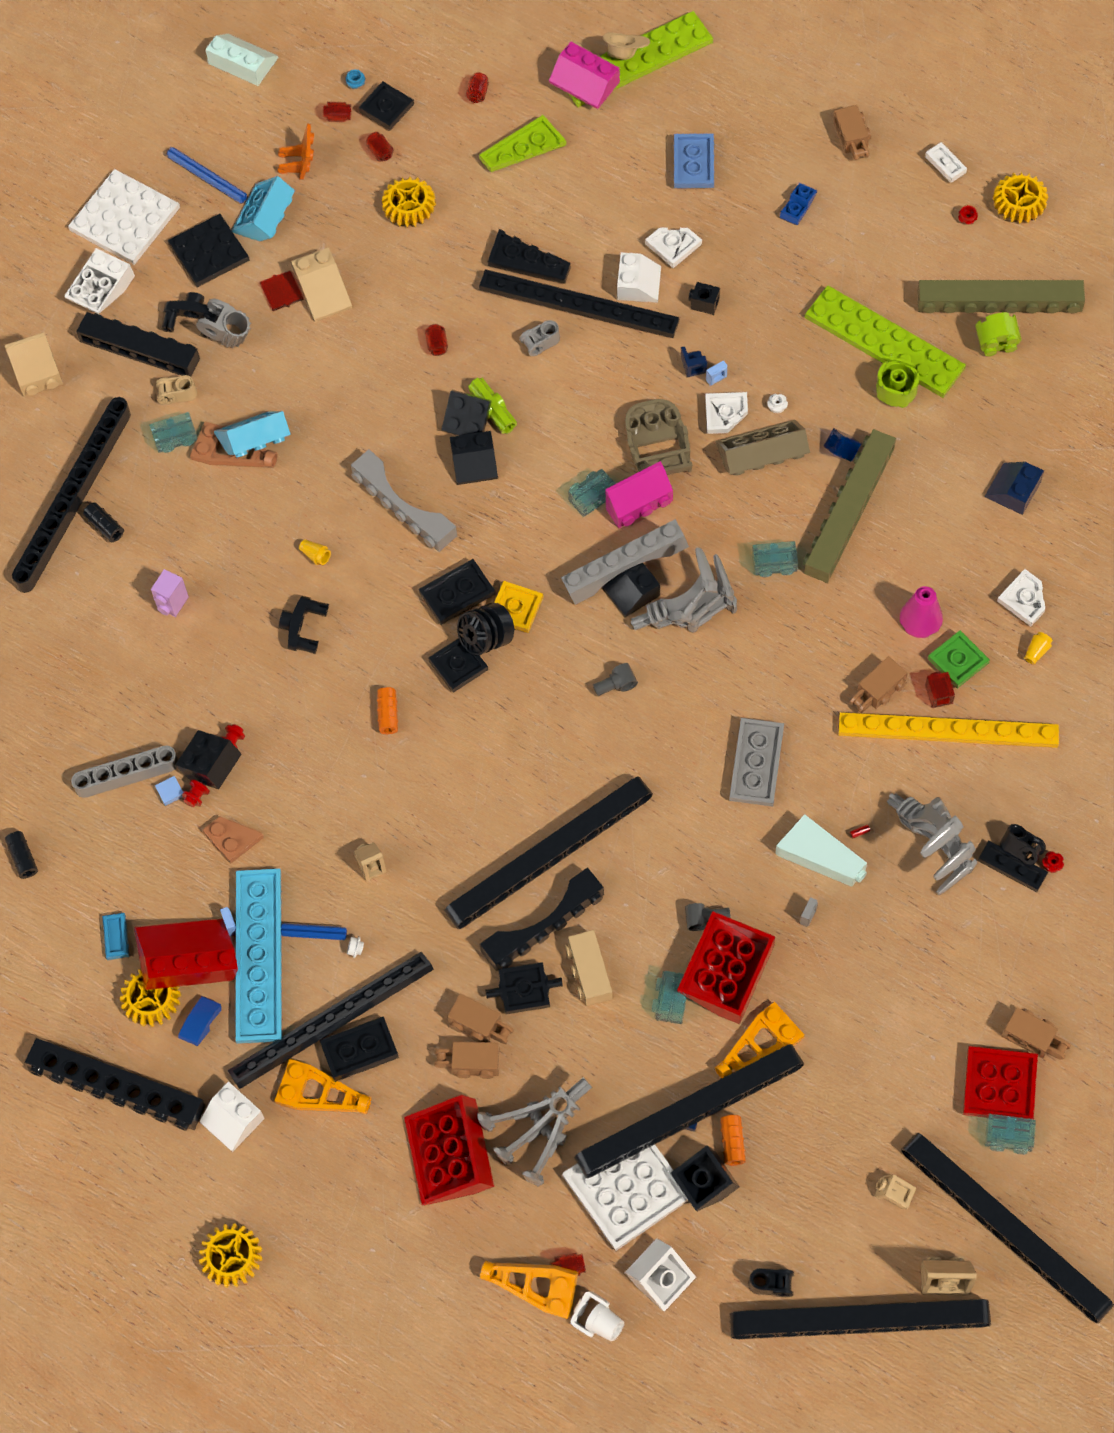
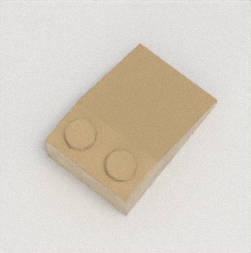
M329 248L291 261L293 274L315 322L353 308Z
M45 333L5 345L24 397L35 395L47 389H54L63 384Z
M928 1257L921 1264L922 1294H970L977 1278L971 1261H965L963 1257H952L950 1260H941L940 1257Z

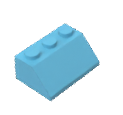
M279 176L255 184L232 228V232L257 241L271 239L277 231L278 223L284 218L286 207L293 200L292 196L295 190Z
M268 411L214 431L227 454L235 455L236 457L248 454L247 450L252 448L255 451L266 448V443L272 441L273 444L285 441L284 437L291 435L283 411Z

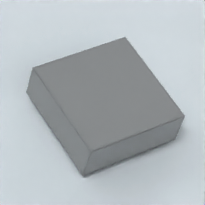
M811 897L801 915L800 924L805 927L810 925L817 910L818 902Z

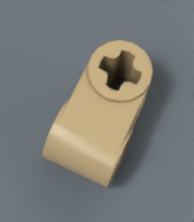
M188 375L161 378L156 382L159 388L157 401L160 404L169 405L178 402H189L197 396V389L193 379Z

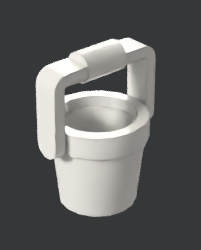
M592 1291L586 1292L582 1299L578 1301L573 1311L574 1315L571 1318V1324L586 1335L593 1337L595 1333L609 1341H614L624 1327V1321L609 1309L610 1303ZM590 1297H592L599 1304L590 1313L584 1327L578 1323V1320L585 1311Z

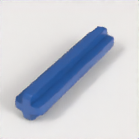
M283 923L281 925V934L285 937L346 940L347 929L346 927Z

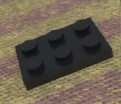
M474 559L419 589L420 595L440 625L496 594Z
M384 1016L319 1040L334 1082L399 1058Z

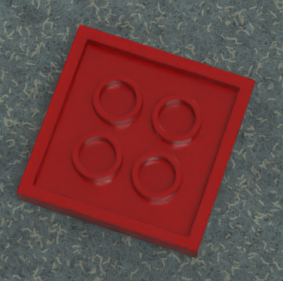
M969 1046L963 1115L1033 1123L1038 1054Z

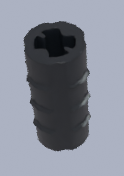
M90 503L84 509L83 516L111 543L118 541L123 536L124 529L118 524V521H115L98 503Z
M15 831L5 837V842L19 877L26 879L37 874L38 869L23 832Z

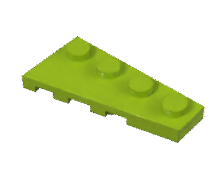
M542 115L479 154V159L490 172H494L566 146L567 143L564 137Z

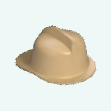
M606 33L603 36V40L608 43V56L620 60L632 58L637 48L650 44V40L644 36L620 33Z

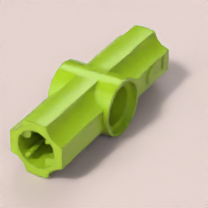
M483 378L474 379L468 386L470 393L477 397L492 400L488 419L490 418L502 434H508L513 431L517 426V421L507 410L502 397L498 393H494Z

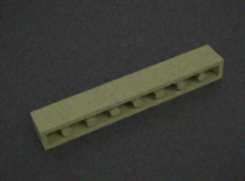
M919 280L918 312L1077 313L1083 311L1085 303L1084 280Z
M875 429L872 430L870 436L866 435L862 444L864 448L862 452L857 453L854 459L855 466L853 469L850 468L845 480L847 482L845 486L841 485L839 488L837 502L831 504L828 520L824 519L822 522L820 536H816L813 540L811 554L807 553L804 558V574L825 583L829 582L895 449V437Z

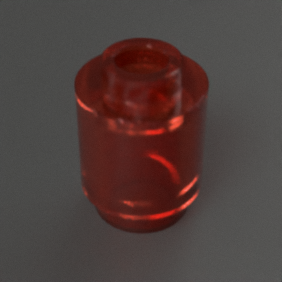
M474 73L469 80L466 97L473 103L483 102L489 85L488 77L485 74Z
M328 101L327 105L323 106V117H327V122H346V120H351V104Z
M373 132L367 137V147L378 161H387L392 157L394 149L383 134Z
M438 324L430 325L425 330L428 350L434 356H441L447 352L448 348L445 328Z
M576 1252L555 1256V1262H550L551 1265L576 1271L578 1276H581L580 1273L586 1272L583 1254H576Z

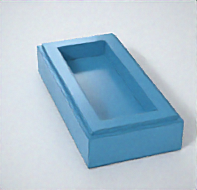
M119 913L103 916L107 960L130 957L126 914Z

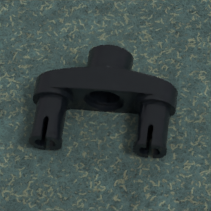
M188 292L185 301H168L165 303L163 311L165 315L161 329L165 332L168 329L169 332H174L177 316L195 319L206 318L216 323L219 316L210 312L208 306L203 304L205 298L203 295L196 292ZM201 332L200 335L204 338H207V336Z
M301 596L293 612L282 610L279 628L289 631V650L297 651L298 649L316 654L319 641L300 637V631L305 614L309 612L326 617L329 603L326 604L311 600V597Z

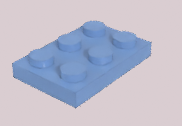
M674 134V188H714V134Z

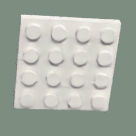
M114 169L68 227L71 232L135 265L175 215L180 205L169 197Z
M656 1145L591 1178H585L578 1164L562 1173L565 1181L615 1251L689 1201L670 1174L673 1169Z

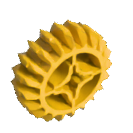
M1022 171L1018 176L1014 172L1011 177L1006 175L1004 180L998 182L994 190L993 202L995 208L998 209V215L1004 214V219L1011 218V223L1014 220H1018L1019 224L1022 220H1025L1027 223H1029L1030 219L1036 220L1047 207V187H1043V181L1038 182L1037 176L1031 178L1030 173L1027 176H1024Z
M409 176L408 180L402 177L399 182L394 179V185L388 184V190H384V196H382V208L387 219L390 218L392 224L397 222L399 227L405 224L408 228L409 224H413L416 227L418 222L423 224L424 219L429 220L430 214L434 212L436 202L434 200L435 194L425 180L420 182L418 177L412 180L411 176ZM421 197L424 199L422 204L419 203ZM395 200L398 201L397 207L394 205Z
M138 969L139 975L135 976V974L131 973L130 977L132 980H125L124 984L127 987L120 990L123 994L119 998L120 1002L123 1003L121 1008L123 1011H126L125 1015L127 1018L132 1017V1021L135 1024L140 1021L141 1026L144 1027L149 1022V1025L154 1027L155 1021H158L162 1025L164 1017L170 1020L169 1013L177 1012L174 1006L180 1005V1000L177 999L181 997V992L178 991L180 986L145 990L142 970ZM139 989L141 991V994L136 999L137 1002L133 1004L134 995L136 991ZM168 989L167 999L162 1005L160 999ZM145 991H146L149 995L154 996V999H155L156 1002H154L153 999H150L149 997H147ZM148 1008L156 1009L153 1011H145Z
M233 1223L231 1230H229L227 1224H224V1231L220 1232L219 1228L215 1227L216 1235L213 1236L208 1233L207 1237L210 1241H202L201 1244L206 1249L199 1250V1254L203 1256L199 1263L200 1265H205L202 1268L203 1273H209L207 1278L210 1281L215 1279L216 1285L219 1286L224 1280L226 1288L230 1286V1281L233 1282L235 1287H238V1280L241 1279L246 1284L247 1279L245 1276L249 1275L251 1278H254L255 1275L251 1270L260 1269V1266L255 1262H260L263 1259L258 1254L262 1251V1247L256 1246L260 1241L258 1237L253 1238L254 1233L252 1230L246 1233L245 1226H241L238 1230L235 1223ZM227 1239H232L228 1245H219ZM242 1241L249 1247L248 1259L240 1254V1244ZM214 1252L222 1258L220 1270L216 1269L213 1265ZM234 1252V1254L236 1255V1257H231V1256H230V1258L228 1259L227 1256L225 1255V1254H232V1253ZM236 1265L243 1266L237 1271L230 1272L231 1268Z

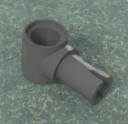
M623 663L613 668L612 674L609 675L610 677L593 684V688L597 696H600L613 689H620L622 692L629 691L638 684V681L630 665Z
M702 903L689 904L685 906L687 929L689 931L704 930L712 911L731 918L730 909H709V907H705Z

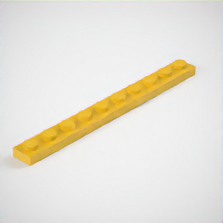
M840 712L838 736L1058 748L1059 724Z

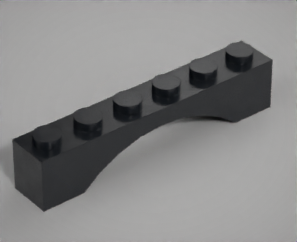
M587 867L570 879L562 901L550 915L537 924L521 930L497 931L479 944L481 953L496 972L498 969L508 968L519 955L521 957L526 955L533 945L543 943L548 939L550 933L564 928L567 925V921L571 918L581 916L585 912V908L591 904L596 905L604 896L603 885Z

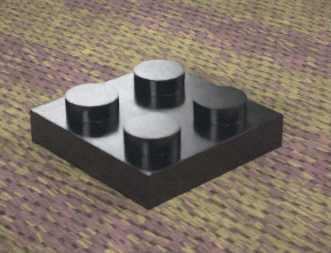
M382 81L359 106V112L391 131L414 105V99Z
M451 390L441 430L456 435L484 432L492 400Z
M459 638L428 658L430 664L453 693L488 671V666L480 655H472L467 652Z

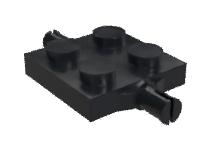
M543 962L498 969L500 977L499 987L485 990L487 999L493 997L501 998L506 1015L550 1008L549 988L563 987L561 977L548 979L544 972Z

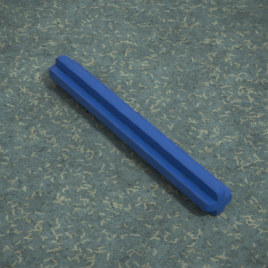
M171 147L167 151L168 158L237 202L244 203L247 199V194L178 149Z

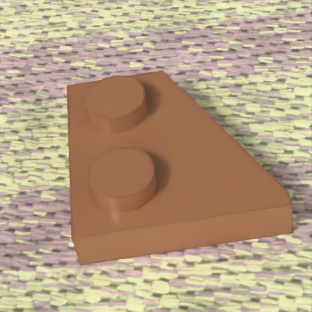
M218 817L203 829L204 834L230 863L234 862L264 838L261 832L223 817Z

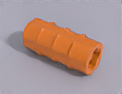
M391 687L380 688L377 690L376 700L378 702L377 721L381 734H394L398 731L396 690Z
M727 1115L721 1117L720 1131H722L725 1165L736 1166L746 1163L741 1116Z

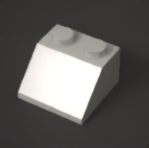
M621 252L617 300L658 303L661 266L642 254Z
M227 1082L211 1099L199 1122L233 1152L265 1118L261 1110L230 1082Z
M657 1238L625 1272L635 1286L664 1312L696 1278L675 1250Z

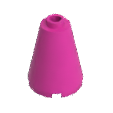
M927 586L918 588L900 612L901 625L909 635L916 638H926L938 632L943 622V614L936 592Z

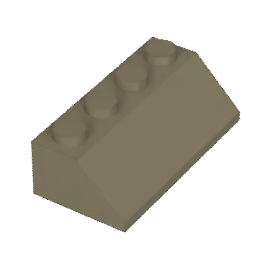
M796 420L716 441L725 470L730 475H741L745 473V470L749 469L759 470L764 468V465L771 463L774 465L781 464L789 458L800 459L804 457V454L810 453L806 429Z

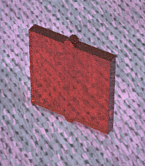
M291 270L279 275H273L272 278L260 282L272 311L290 307L291 304L304 300Z

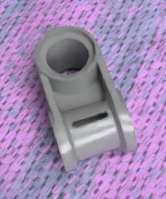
M547 320L521 334L520 341L525 343L530 356H537L544 350L559 343V327L555 321Z

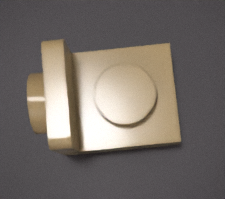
M887 1175L880 1178L877 1182L875 1197L878 1199L885 1198L902 1209H908L916 1187L896 1175Z

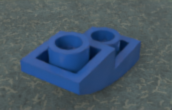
M799 183L791 193L790 200L782 209L780 218L798 225L814 200L817 190Z
M202 996L185 1020L178 1038L198 1046L210 1032L209 1025L221 1012V1004Z

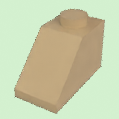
M374 842L362 844L354 851L355 859L366 881L386 873L382 853Z

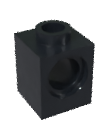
M697 282L695 288H691L688 300L691 301V309L714 315L720 300V287Z

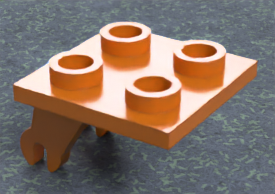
M307 124L300 145L279 148L278 156H301V161L279 164L278 173H300V179L304 180L305 173L310 170V161L313 160L314 149H311L314 141L311 124Z

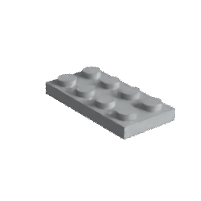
M741 718L729 801L773 807L784 723Z

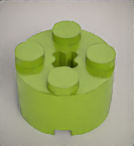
M1007 312L992 314L986 317L985 322L981 323L980 320L975 325L980 348L985 353V356H993L997 354V351L1005 350L1007 353L1017 350V345L1021 342L1015 314L1013 316H1009Z
M895 358L893 361L883 363L878 371L876 384L878 399L890 406L907 407L915 399L918 391L920 375L915 365L903 358Z

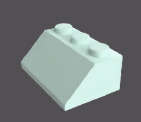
M230 34L216 35L206 48L207 59L210 65L259 86L278 59V55Z

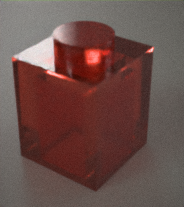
M934 672L927 676L925 686L931 707L936 708L953 704L955 693L949 673Z

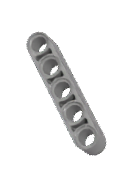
M161 746L79 771L72 776L71 783L76 794L79 797L86 798L172 772L177 768L175 764L178 758L171 746ZM167 756L172 757L169 761H163ZM145 763H151L150 766L146 768L142 767V765ZM129 769L128 773L121 774L123 770ZM106 775L109 776V777H108L106 780H104V781H101V780H100V778L103 777V776H106ZM82 782H88L84 787H79Z

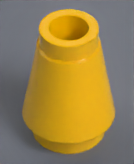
M306 539L299 545V550L316 565H325L331 557V551L328 550L327 546Z
M1043 632L1033 635L1024 659L1028 663L1035 665L1052 647V638Z

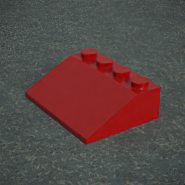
M712 911L677 992L716 1015L740 1025L775 946V936Z
M223 918L134 928L145 990L234 981L238 965L235 950Z
M459 1095L404 1117L423 1206L477 1194L495 1187L482 1126L477 1117L478 1107L475 1098Z

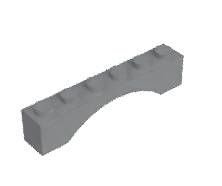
M368 449L351 464L353 479L358 484L362 483L366 486L369 494L373 497L377 496L386 509L394 511L395 516L401 522L405 521L415 535L422 536L430 548L434 547L440 552L457 537L456 526L442 513H432L417 509L403 501L392 490L385 475L383 461L371 450Z
M675 519L561 578L576 605L594 596L608 581L625 570L649 560L670 557L688 548L689 545Z

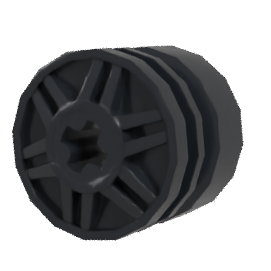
M490 603L478 609L467 611L460 615L457 622L459 640L466 651L472 655H482L493 649L506 646L511 643L514 637L515 629L512 617L507 609L499 603Z

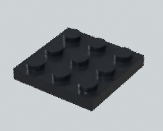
M221 214L168 240L169 246L196 287L250 261L248 254Z

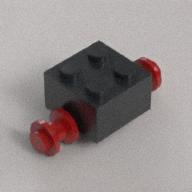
M232 724V726L227 725L225 727L227 732L225 737H219L198 730L175 764L183 775L191 780L189 783L192 787L190 791L182 793L183 801L190 807L194 808L195 806L200 807L202 805L201 796L203 794L208 795L210 792L206 786L219 790L242 755L236 745L238 740H244L245 738L244 730L236 724Z

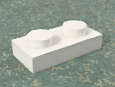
M942 142L926 152L925 157L950 183L964 175L967 171V168Z

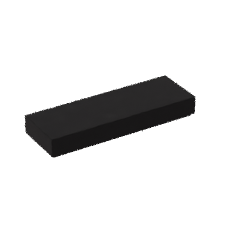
M991 841L987 842L978 858V862L1036 893L1048 874L1047 871L1034 864H1025Z

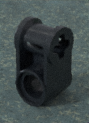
M1018 824L1009 825L1000 842V846L1004 851L1014 855L1028 865L1035 864L1039 856L1046 850V844L1041 838L1031 834Z
M755 1269L750 1275L748 1287L751 1292L758 1295L792 1297L791 1283L794 1271L788 1269ZM755 1277H762L766 1284L764 1286H757L753 1279Z

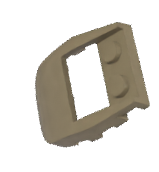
M664 399L649 400L632 406L626 414L625 424L632 459L638 471L640 472L661 461L667 475L684 471L691 472L692 462H690L691 450L688 430L681 420L678 408L672 402ZM678 439L679 450L644 458L640 457L638 447Z

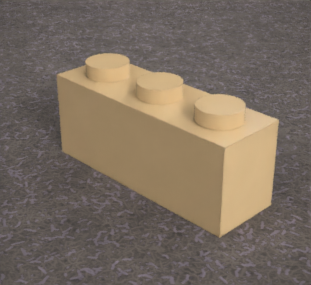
M592 930L569 936V945H565L568 958H573L574 961L571 969L574 979L578 978L580 986L577 987L580 1000L585 999L586 1006L613 999L612 989L595 931Z

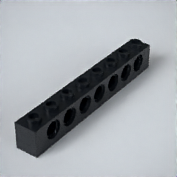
M38 1038L35 1039L24 1062L29 1072L39 1077L42 1074L49 1076V1079L57 1084L68 1083L76 1091L83 1092V1090L91 1092V1095L101 1100L104 1097L111 1099L112 1103L124 1108L127 1105L132 1107V1110L138 1114L145 1115L148 1113L154 1115L153 1118L162 1123H166V1121L173 1122L175 1127L187 1131L188 1128L195 1131L206 1106L201 1098ZM50 1060H57L54 1066L47 1067ZM78 1067L76 1073L68 1074L70 1068ZM99 1075L95 1082H88L90 1076ZM112 1083H119L117 1089L109 1090V1086ZM140 1090V1094L137 1097H130L132 1091ZM154 1098H161L158 1105L153 1106L150 1103ZM174 1106H182L180 1112L171 1113Z

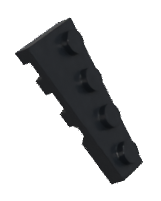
M501 229L498 231L488 259V266L563 284L566 283L571 269L570 262L549 252L544 253L539 250V247L532 244L530 246L516 236L511 237Z

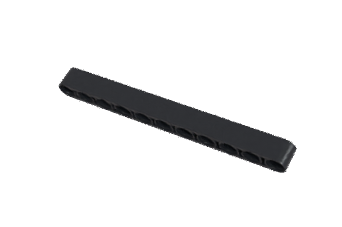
M115 397L108 404L12 573V579L18 591L27 593L35 587L128 423L131 413L128 403L123 397Z
M639 776L631 779L454 900L445 908L444 912L457 929L464 928L645 804L653 796V793Z
M793 1044L786 1045L580 1151L574 1158L585 1178H591L801 1069L804 1066V1062Z
M917 1132L902 1147L901 1152L909 1161L1091 1321L1097 1324L1100 1323L1114 1307L1113 1302L926 1137Z
M986 1299L735 1311L729 1314L732 1339L964 1329L991 1326L989 1300Z

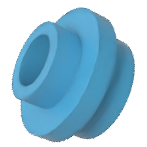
M354 69L348 72L346 84L350 88L356 89L364 85L365 76L360 70Z

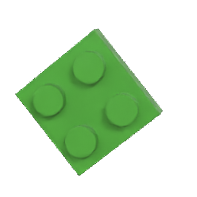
M961 630L928 655V660L957 689L988 665L990 661Z

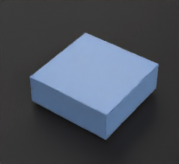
M724 360L706 370V381L710 386L727 377L728 365Z
M175 776L155 785L165 806L183 797V791Z
M228 907L220 909L229 936L236 935V926L230 909Z

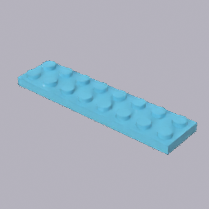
M281 869L236 871L237 1044L274 1042L282 1037Z

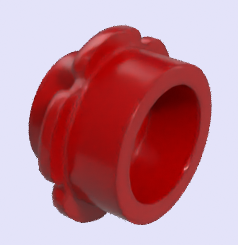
M970 205L962 207L958 213L959 221L967 225L973 224L978 219L976 209Z
M1050 851L1045 854L1042 864L1048 872L1055 873L1063 869L1064 858L1060 853Z

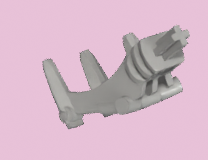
M696 548L695 552L700 576L695 584L687 592L676 598H661L658 601L647 604V613L631 618L634 630L636 631L651 624L658 629L676 624L681 628L688 627L690 632H696L700 626L711 620L712 616L724 608L732 610V614L737 611V599L734 596V590L730 585L719 556L717 554L713 556L718 581H716L705 553L701 548Z
M896 793L889 795L890 799L887 800V803L896 809L900 822L912 832L930 839L923 846L920 854L925 858L941 848L948 857V860L933 877L938 881L953 871L954 873L936 891L938 895L946 892L973 871L977 865V860L974 859L972 861L969 859L976 849L971 841L968 843L961 842L958 834L964 826L957 816L951 818L948 809L939 797L934 798L931 803L923 805L912 796L904 800Z
M583 1077L567 1092L560 1086L557 1093L554 1090L551 1092V1098L545 1096L543 1097L544 1101L539 1103L538 1101L530 1102L525 1108L492 1116L488 1112H478V1121L484 1128V1131L492 1132L495 1128L494 1123L526 1117L534 1120V1126L507 1148L505 1146L494 1147L493 1150L505 1165L511 1164L514 1158L513 1152L525 1143H530L540 1134L547 1136V1145L533 1171L527 1170L522 1172L527 1182L539 1187L544 1184V1176L540 1175L546 1162L549 1157H552L557 1146H563L566 1141L567 1135L563 1134L562 1131L564 1126L569 1123L567 1117L573 1118L575 1116L574 1111L576 1109L580 1110L575 1102L592 1087ZM565 1099L567 1102L566 1108L563 1111H558L556 1108L557 1102ZM550 1108V1110L542 1117L541 1111ZM558 1115L557 1120H556V1123H555V1126H554V1128L552 1129L549 1124H550V1123L556 1118V1116Z

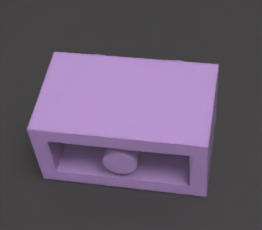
M165 569L151 588L157 609L164 615L170 614L176 617L189 597L183 578Z

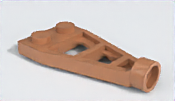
M206 421L190 454L191 460L208 465L266 466L274 468L278 458L277 452L264 448L256 451L252 448L251 450L254 452L250 459L239 458L235 455L216 454L220 442L214 431L224 426Z

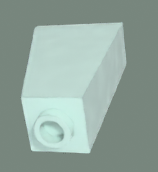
M805 814L776 845L775 854L779 857L851 887L856 881L860 883L867 874V862Z

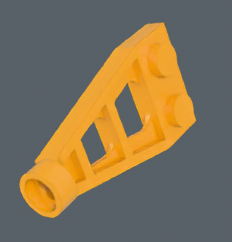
M774 1001L756 1016L726 1058L714 1067L715 1071L722 1079L786 1045L793 1044L795 1046L804 1038L805 1034ZM763 1028H766L777 1040L775 1045L766 1049H761L754 1041L755 1036ZM745 1045H749L757 1054L747 1062H743L737 1056Z
M289 1059L274 1102L275 1104L295 1110L360 1112L367 1114L372 1098L371 1096L356 1092L339 1081L334 1082L331 1076L312 1065ZM310 1079L319 1082L324 1087L322 1095L318 1099H306L302 1096L307 1081ZM334 1088L345 1093L343 1103L327 1102L330 1089Z
M484 1262L480 1279L495 1283L546 1313L566 1319L571 1314L578 1272L556 1265ZM510 1272L526 1275L524 1287H519L509 1281ZM534 1277L550 1279L551 1284L547 1297H543L532 1290L531 1284Z

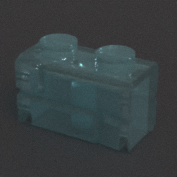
M189 412L149 424L158 453H168L182 445L190 446L197 440L196 431Z
M603 469L597 472L592 471L587 475L586 480L580 484L577 482L570 487L568 491L569 501L585 517L606 502L605 489L616 483L609 478Z
M795 541L752 545L755 575L769 577L774 573L791 575L793 572H797L798 559Z
M663 971L662 978H657L655 991H659L658 999L653 1000L652 1012H655V1020L675 1024L683 1023L687 997L677 992V989L684 974Z
M989 1114L986 1122L985 1146H989L993 1151H1004V1148L1013 1149V1152L1016 1154L1032 1152L1036 1120Z

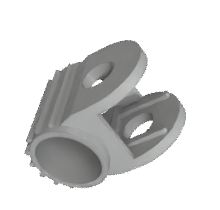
M210 299L207 303L209 311L219 317L216 323L206 318L199 319L196 327L204 335L219 341L226 348L231 347L233 349L235 346L239 347L240 343L243 344L251 329L249 327L251 325L249 317L246 316V313L241 312V310H235L233 306L221 300ZM226 325L237 326L242 334L231 333Z

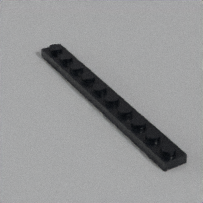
M486 269L479 285V290L670 338H674L679 324V317Z
M422 951L284 1035L280 1040L274 1041L227 1071L239 1089L243 1088L433 971L432 964Z

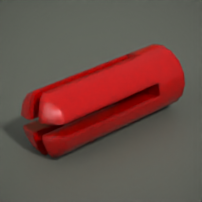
M865 825L850 831L852 839L870 832V827Z

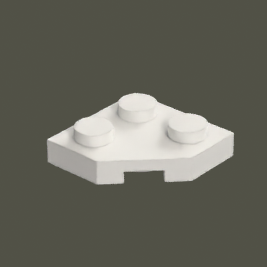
M659 228L645 239V244L674 268L702 245V239L689 228H680V230Z
M747 392L705 394L707 434L729 433L748 414Z
M1024 569L998 597L997 602L1031 627L1045 612L1042 581Z

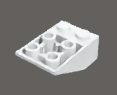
M96 248L64 297L99 314L125 292L135 275L130 264Z

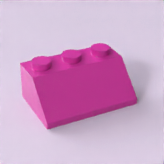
M570 42L559 55L549 83L598 109L620 83V68Z
M661 461L605 489L606 510L619 529L623 526L631 525L642 516L650 515L659 507L668 506L673 501V489Z

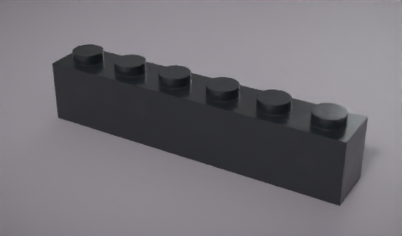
M86 312L76 331L81 343L180 376L188 375L191 377L200 361L198 349L191 344H183L173 338L159 336L152 331L146 332L137 326H128L116 319L104 318L97 313Z

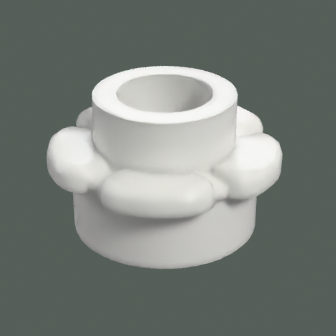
M773 394L769 397L767 405L772 412L781 413L787 408L788 402L784 395Z
M359 936L358 938L351 937L347 954L352 955L353 958L356 955H361L364 942L360 941L361 938Z

